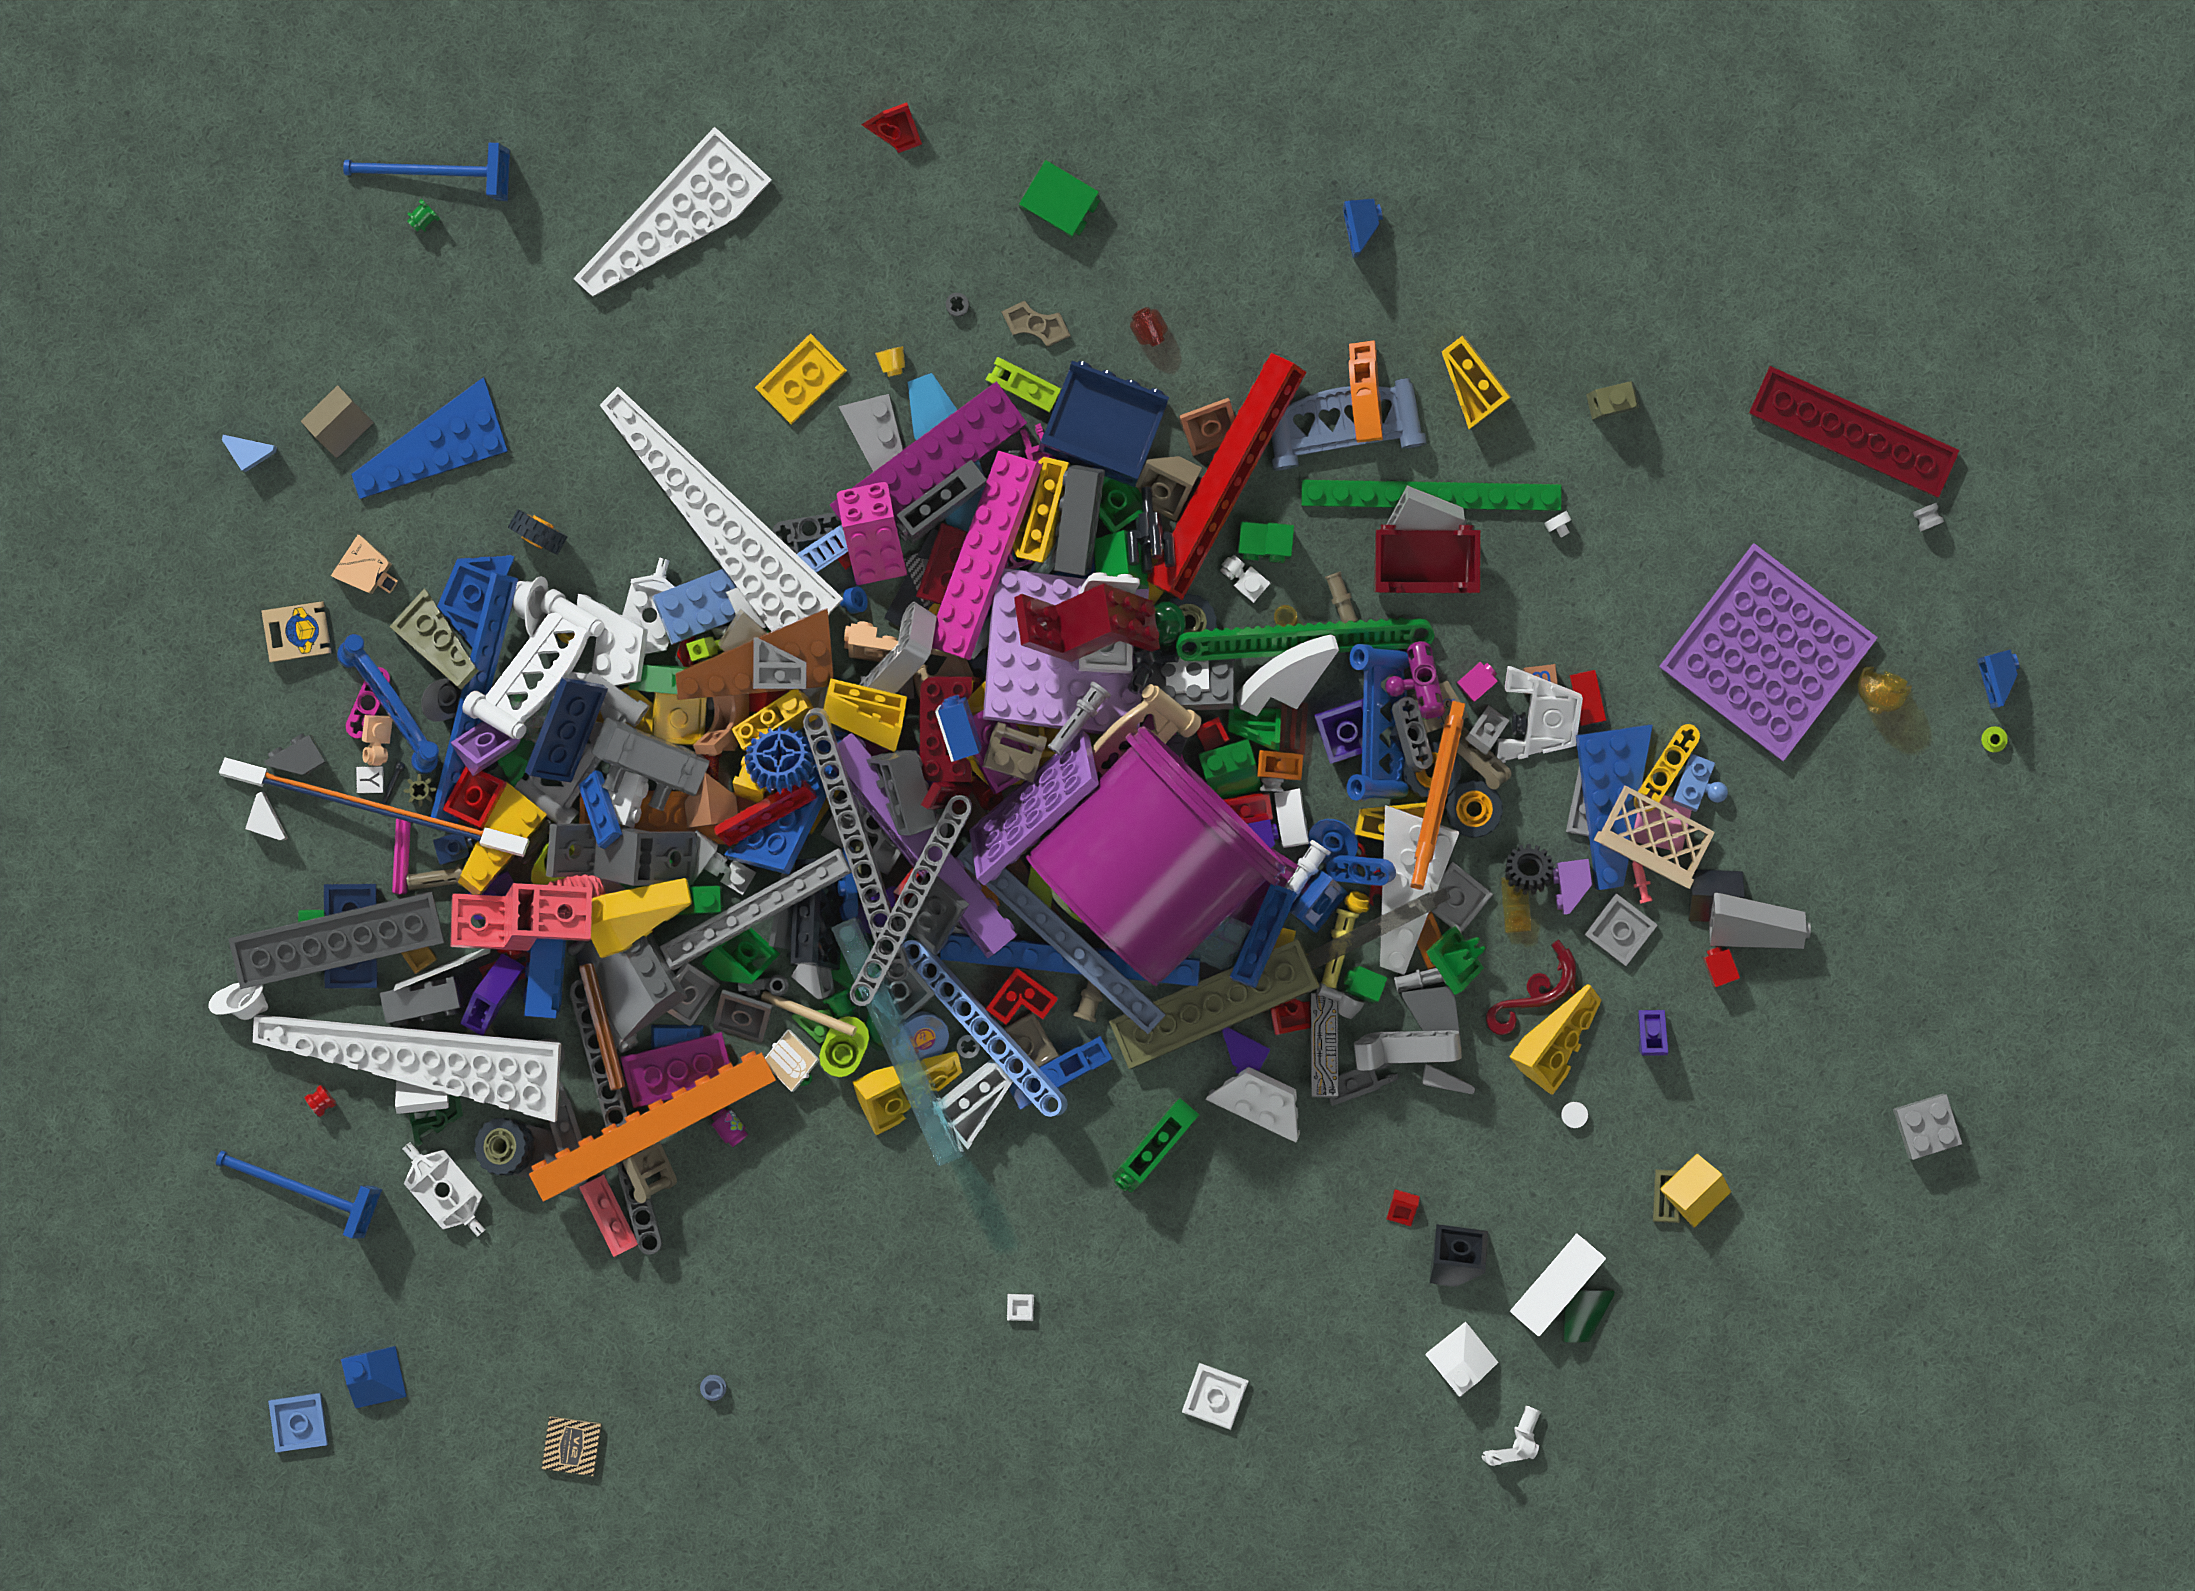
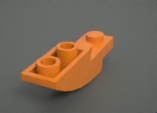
M1375 341L1349 344L1350 387L1357 443L1383 440Z

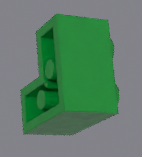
M1241 522L1238 554L1243 555V560L1258 561L1260 556L1269 557V562L1284 564L1285 559L1291 558L1294 525Z

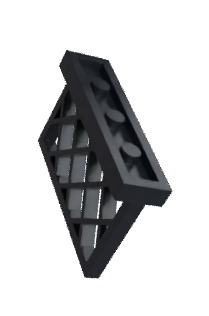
M796 859L795 872L818 859ZM841 879L826 886L828 889L826 895L824 890L821 889L793 905L790 963L840 970L842 919L839 907L843 904V896L838 894V881H841ZM832 899H833V902H834V908H833V909H832V907H831V905H830V903H829ZM823 911H825V913H826V915H827V918H826L825 921H824L823 916H822V912H823ZM830 925H832L833 928L832 935L828 929ZM822 937H824L826 941L824 947L820 941ZM829 951L831 952V962L827 955Z

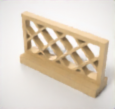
M1624 786L1602 831H1598L1594 841L1690 889L1694 881L1692 876L1715 832ZM1628 794L1636 797L1639 808L1626 812L1624 802ZM1642 801L1648 803V805L1643 806ZM1653 807L1658 808L1661 819L1648 823L1645 810ZM1641 812L1644 825L1631 829L1628 816ZM1664 812L1667 813V814H1669V815H1671V816L1665 817ZM1624 818L1627 828L1626 832L1616 834L1610 831L1615 820ZM1677 818L1681 822L1683 831L1671 835L1667 821ZM1663 824L1666 837L1654 841L1650 827ZM1686 824L1692 826V828L1687 829ZM1646 829L1649 843L1639 846L1635 842L1633 833ZM1696 830L1706 833L1701 844L1692 846L1689 833ZM1629 835L1630 841L1624 838V836ZM1685 835L1688 848L1676 852L1672 839ZM1668 841L1671 854L1663 857L1658 856L1655 845ZM1651 847L1652 852L1645 848ZM1690 852L1692 862L1688 870L1680 867L1677 856ZM1673 858L1674 863L1668 861V859Z

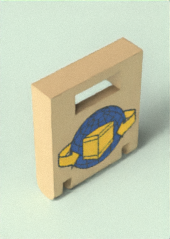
M324 602L262 611L270 663L332 653L331 648H320V644L330 643L326 613H315L314 611L316 608L324 607ZM279 622L283 647L273 648L269 624Z

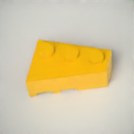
M1461 336L1442 351L1468 429H1472L1508 401L1511 395L1465 336Z
M830 679L823 710L828 714L831 723L895 752L902 730L907 696Z

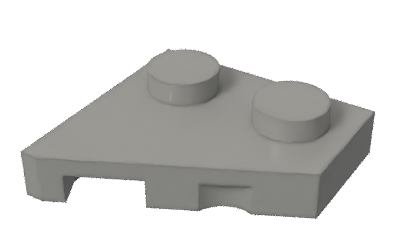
M753 637V688L806 689V662L758 637Z

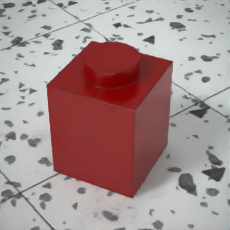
M1718 946L1707 951L1708 956L1703 957V961L1713 987H1718L1740 978L1729 949L1722 950V947Z

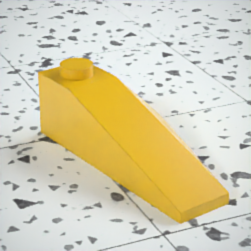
M1587 984L1525 1035L1509 1056L1524 1075L1549 1094L1553 1095L1571 1069V1066L1567 1065L1572 1051L1578 1052L1581 1044L1578 1043L1582 1030L1589 1029L1602 1001L1592 986Z
M954 1051L875 1070L853 1081V1085L867 1120L875 1135H878L904 1121L906 1118L903 1114L913 1105L917 1108L921 1107L924 1104V1097L929 1092H939L962 1073L958 1054Z

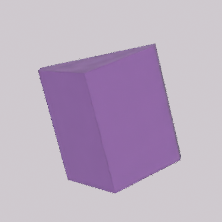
M483 721L453 740L451 744L474 776L516 749L521 739H513Z

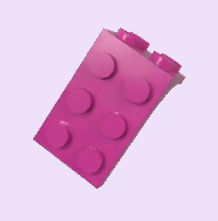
M881 482L839 491L837 499L856 586L907 575L888 484Z

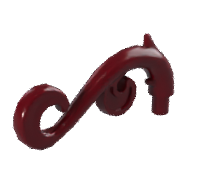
M1559 939L1551 944V947L1558 955L1556 957L1559 960L1557 970L1560 971L1562 969V977L1557 986L1548 993L1542 994L1539 991V987L1545 986L1548 989L1550 987V979L1543 973L1533 974L1526 983L1530 998L1501 1001L1488 1010L1486 1023L1493 1033L1506 1035L1515 1028L1517 1018L1516 1014L1512 1011L1509 1012L1510 1018L1508 1022L1502 1024L1497 1021L1496 1014L1502 1008L1542 1007L1559 1000L1569 990L1572 994L1576 993L1575 979L1577 966L1575 958L1570 949H1566Z

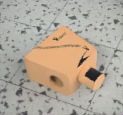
M357 535L331 575L370 594H373L377 586L390 594L398 583L397 579L387 574L392 563L360 535Z

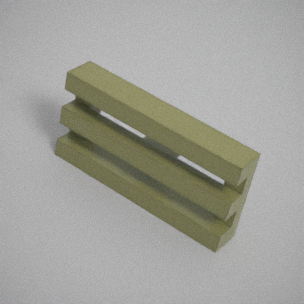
M1655 1169L1653 1222L1679 1223L1680 1212L1675 1206L1674 1217H1669V1200L1665 1195L1663 1217H1659L1661 1175H1665L1666 1183L1679 1170Z

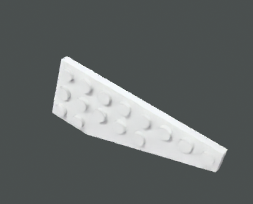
M714 127L574 277V280L592 297L597 296L737 219L770 184L772 179Z

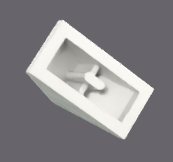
M258 793L245 829L284 841L288 839L266 793Z

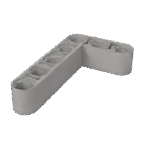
M912 602L903 614L898 644L859 685L896 694L928 659L932 650L936 615L919 604Z

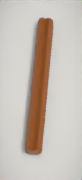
M593 963L584 964L579 969L611 1090L621 1089L625 1087L595 967Z

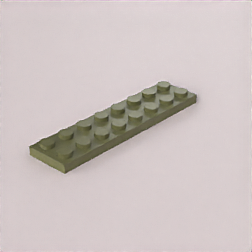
M1300 939L1272 950L1256 988L1232 980L1230 975L1234 969L1233 967L1199 982L1198 986H1189L1153 1002L1166 1016L1149 1034L1126 1014L1109 1021L1128 1068L1138 1067L1320 988Z

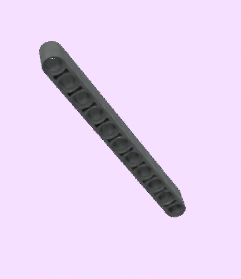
M577 980L571 985L570 996L606 1127L614 1124L610 1120L612 1110H620L623 1113V1121L620 1124H616L619 1127L627 1123L625 1117L629 1116L622 1088L616 1090L617 1093L613 1099H608L603 1094V1089L609 1082L607 1074L599 1073L596 1069L597 1062L603 1058L600 1048L595 1049L590 1045V1037L596 1034L593 1023L588 1024L583 1020V1012L590 1008L587 997L582 999L576 994L577 986L583 984L582 980ZM620 1161L616 1166L638 1247L644 1254H654L662 1248L663 1238L652 1197L644 1203H639L631 1196L630 1189L633 1184L629 1175L623 1169V1162ZM640 1210L649 1212L651 1219L648 1224L638 1222L637 1214ZM647 1235H652L657 1239V1247L650 1250L645 1247L644 1238Z

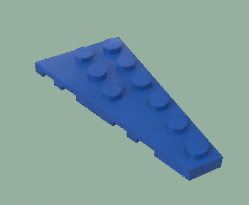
M485 378L480 379L353 472L351 475L359 499L508 452Z
M833 730L837 744L849 735V733ZM820 740L817 743L819 750L822 752H828L831 749V744L827 740ZM816 762L813 764L814 771L813 773H808L809 779L806 782L815 790L817 798L740 840L733 850L729 848L724 854L729 860L785 874L790 873L827 797ZM830 765L826 766V773L831 777H836L837 773Z

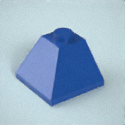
M1374 199L1344 202L1343 213L1353 258L1359 257L1378 228L1379 220H1383L1380 204L1375 205Z
M2011 649L1977 659L1991 709L2004 706L2018 675L2016 669H2019L2018 658L2016 654L2011 653Z
M396 1346L341 1359L346 1384L355 1408L407 1397Z

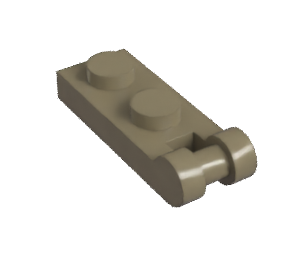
M1463 726L1457 753L1486 779V784L1489 788L1497 789L1502 783L1510 779L1511 770L1490 750L1485 755L1466 741L1465 738L1469 731Z

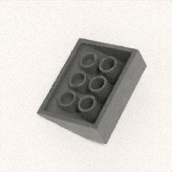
M651 933L647 936L643 935L632 943L633 946L626 951L604 958L599 956L592 940H590L576 956L580 965L594 964L605 1009L624 1041L688 998L673 970H670L661 949Z

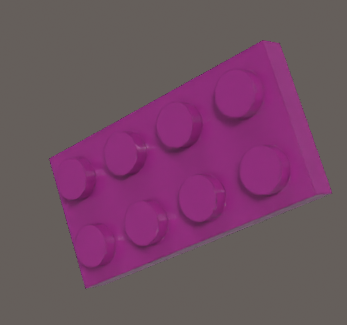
M722 1032L621 1056L633 1108L652 1104L660 1099L663 1101L672 1099L671 1093L683 1087L687 1091L696 1087L694 1081L706 1075H709L711 1079L719 1075L717 1069L730 1063Z

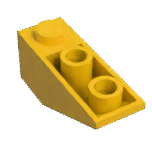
M793 689L732 728V731L742 750L745 751L747 746H752V738L759 739V732L767 734L769 727L773 731H778L779 726L783 728V731H786L790 726L794 732L802 729L806 714L814 707L808 696L799 689ZM812 715V716H810V717H809V722L811 723V722L814 721L815 719L819 718V716H818V715Z

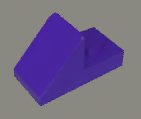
M1639 1010L1640 1054L1642 1056L1668 1055L1665 1010Z

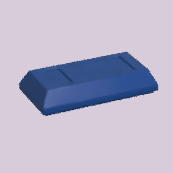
M651 1025V1049L702 1037L703 1025Z

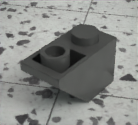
M304 733L293 738L290 741L292 745L283 750L282 747H278L268 753L269 759L264 761L267 766L301 775H307L327 763L313 736L307 735L305 737Z

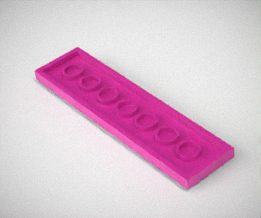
M997 452L987 484L984 487L936 617L933 649L967 660L971 659L1042 464L1005 452Z

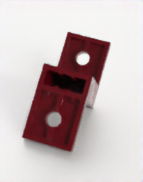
M1103 583L1057 605L1025 594L1014 597L1021 646L1068 662H1073L1118 641L1150 652L1160 649L1153 601Z

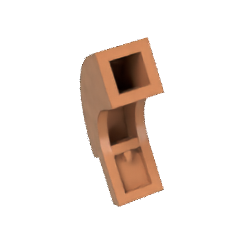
M749 694L713 697L715 707L714 720L709 731L693 745L696 754L715 756L722 751H733L737 748L739 742L732 728L749 718Z

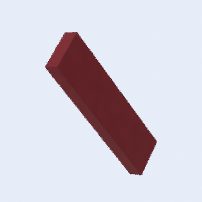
M933 782L920 805L926 809H945L950 799L955 796L963 795L968 798L974 786L969 782ZM956 800L953 803V808H963L965 802L963 800Z

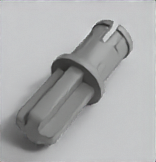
M1437 968L1422 972L1418 969L1415 973L1394 977L1398 993L1417 988L1423 990V986L1444 982Z

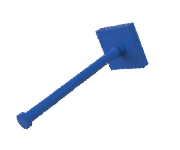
M489 143L487 167L352 163L351 160H345L343 170L344 175L371 173L487 177L486 195L496 201H508L510 150L500 143Z
M222 1150L216 1159L217 1166L222 1167L225 1165L349 1212L350 1216L343 1235L352 1239L365 1238L382 1189L375 1186H360L356 1200L352 1203L227 1155V1152Z

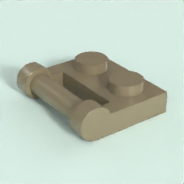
M997 721L982 767L1021 780L1034 782L1047 738L1041 735L1035 737L1008 728L1006 724ZM1005 737L1032 746V753L1000 744L1001 738Z
M660 1142L622 1160L635 1188L634 1198L639 1203L648 1201L651 1195L664 1188L670 1189L677 1183L674 1171ZM660 1172V1179L647 1185L645 1179Z

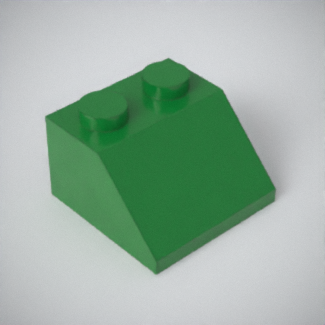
M1249 739L1198 754L1206 783L1222 799L1239 797L1260 791L1262 784L1260 777H1258V770Z

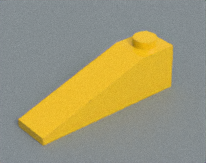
M683 878L592 898L591 940L599 956L604 958L626 951L633 946L632 943L643 935L647 936L653 932L652 929L660 923L670 920L690 906L692 900L688 880Z

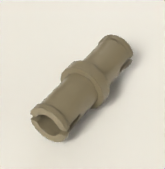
M1341 571L1326 576L1325 579H1327L1333 596L1331 601L1332 604L1336 605L1341 621L1343 623H1347L1349 620L1357 621L1358 618L1350 601L1352 596L1346 590Z

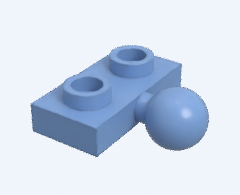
M1691 753L1672 803L1696 812L1704 793H1707L1708 798L1713 802L1719 803L1724 801L1728 795L1727 787L1721 782L1708 783L1715 763Z

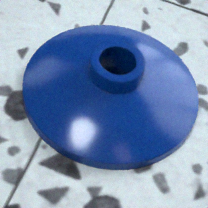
M1323 819L1315 823L1309 831V848L1311 846L1310 842L1313 840L1331 852L1330 855L1325 856L1322 861L1323 863L1327 864L1331 859L1339 855L1356 856L1358 839L1354 831L1344 822L1336 819Z

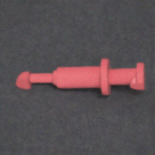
M1633 861L1632 867L1636 884L1633 887L1639 888L1642 899L1639 902L1640 904L1651 902L1653 900L1648 895L1646 887L1651 882L1646 881L1643 866Z

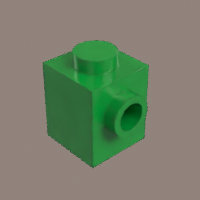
M1361 966L1354 967L1345 976L1344 984L1346 988L1344 992L1369 1003H1376L1380 999L1387 977Z

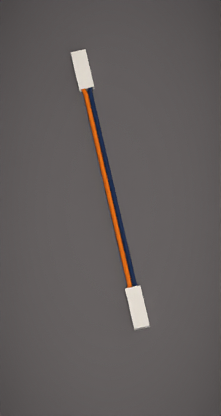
M224 758L219 771L221 776L261 787L264 784H270L475 839L480 842L481 846L524 857L529 844V840L523 837L489 828L480 831L272 775L268 773L266 768Z

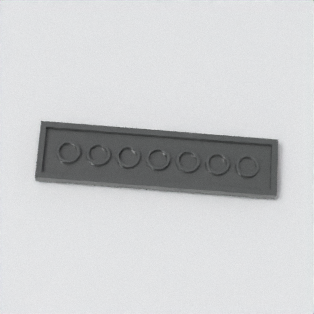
M433 891L228 939L240 989L445 942Z

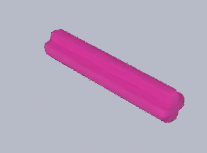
M396 819L392 887L394 894H406L408 887L407 874L409 868L411 822Z

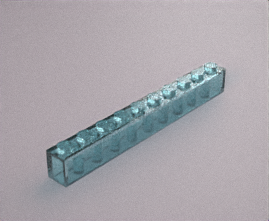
M853 917L831 929L853 978L856 980L873 947L860 918ZM871 963L868 966V973L874 978L879 977L882 973V968L877 963ZM885 976L876 996L866 1007L938 1167L944 1166L966 1156ZM859 986L858 989L861 996L866 1001L870 996L869 990L864 986Z

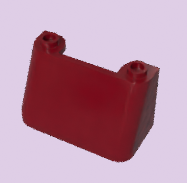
M1381 525V530H1375L1374 593H1480V530H1474V525H1459V530H1396V525Z

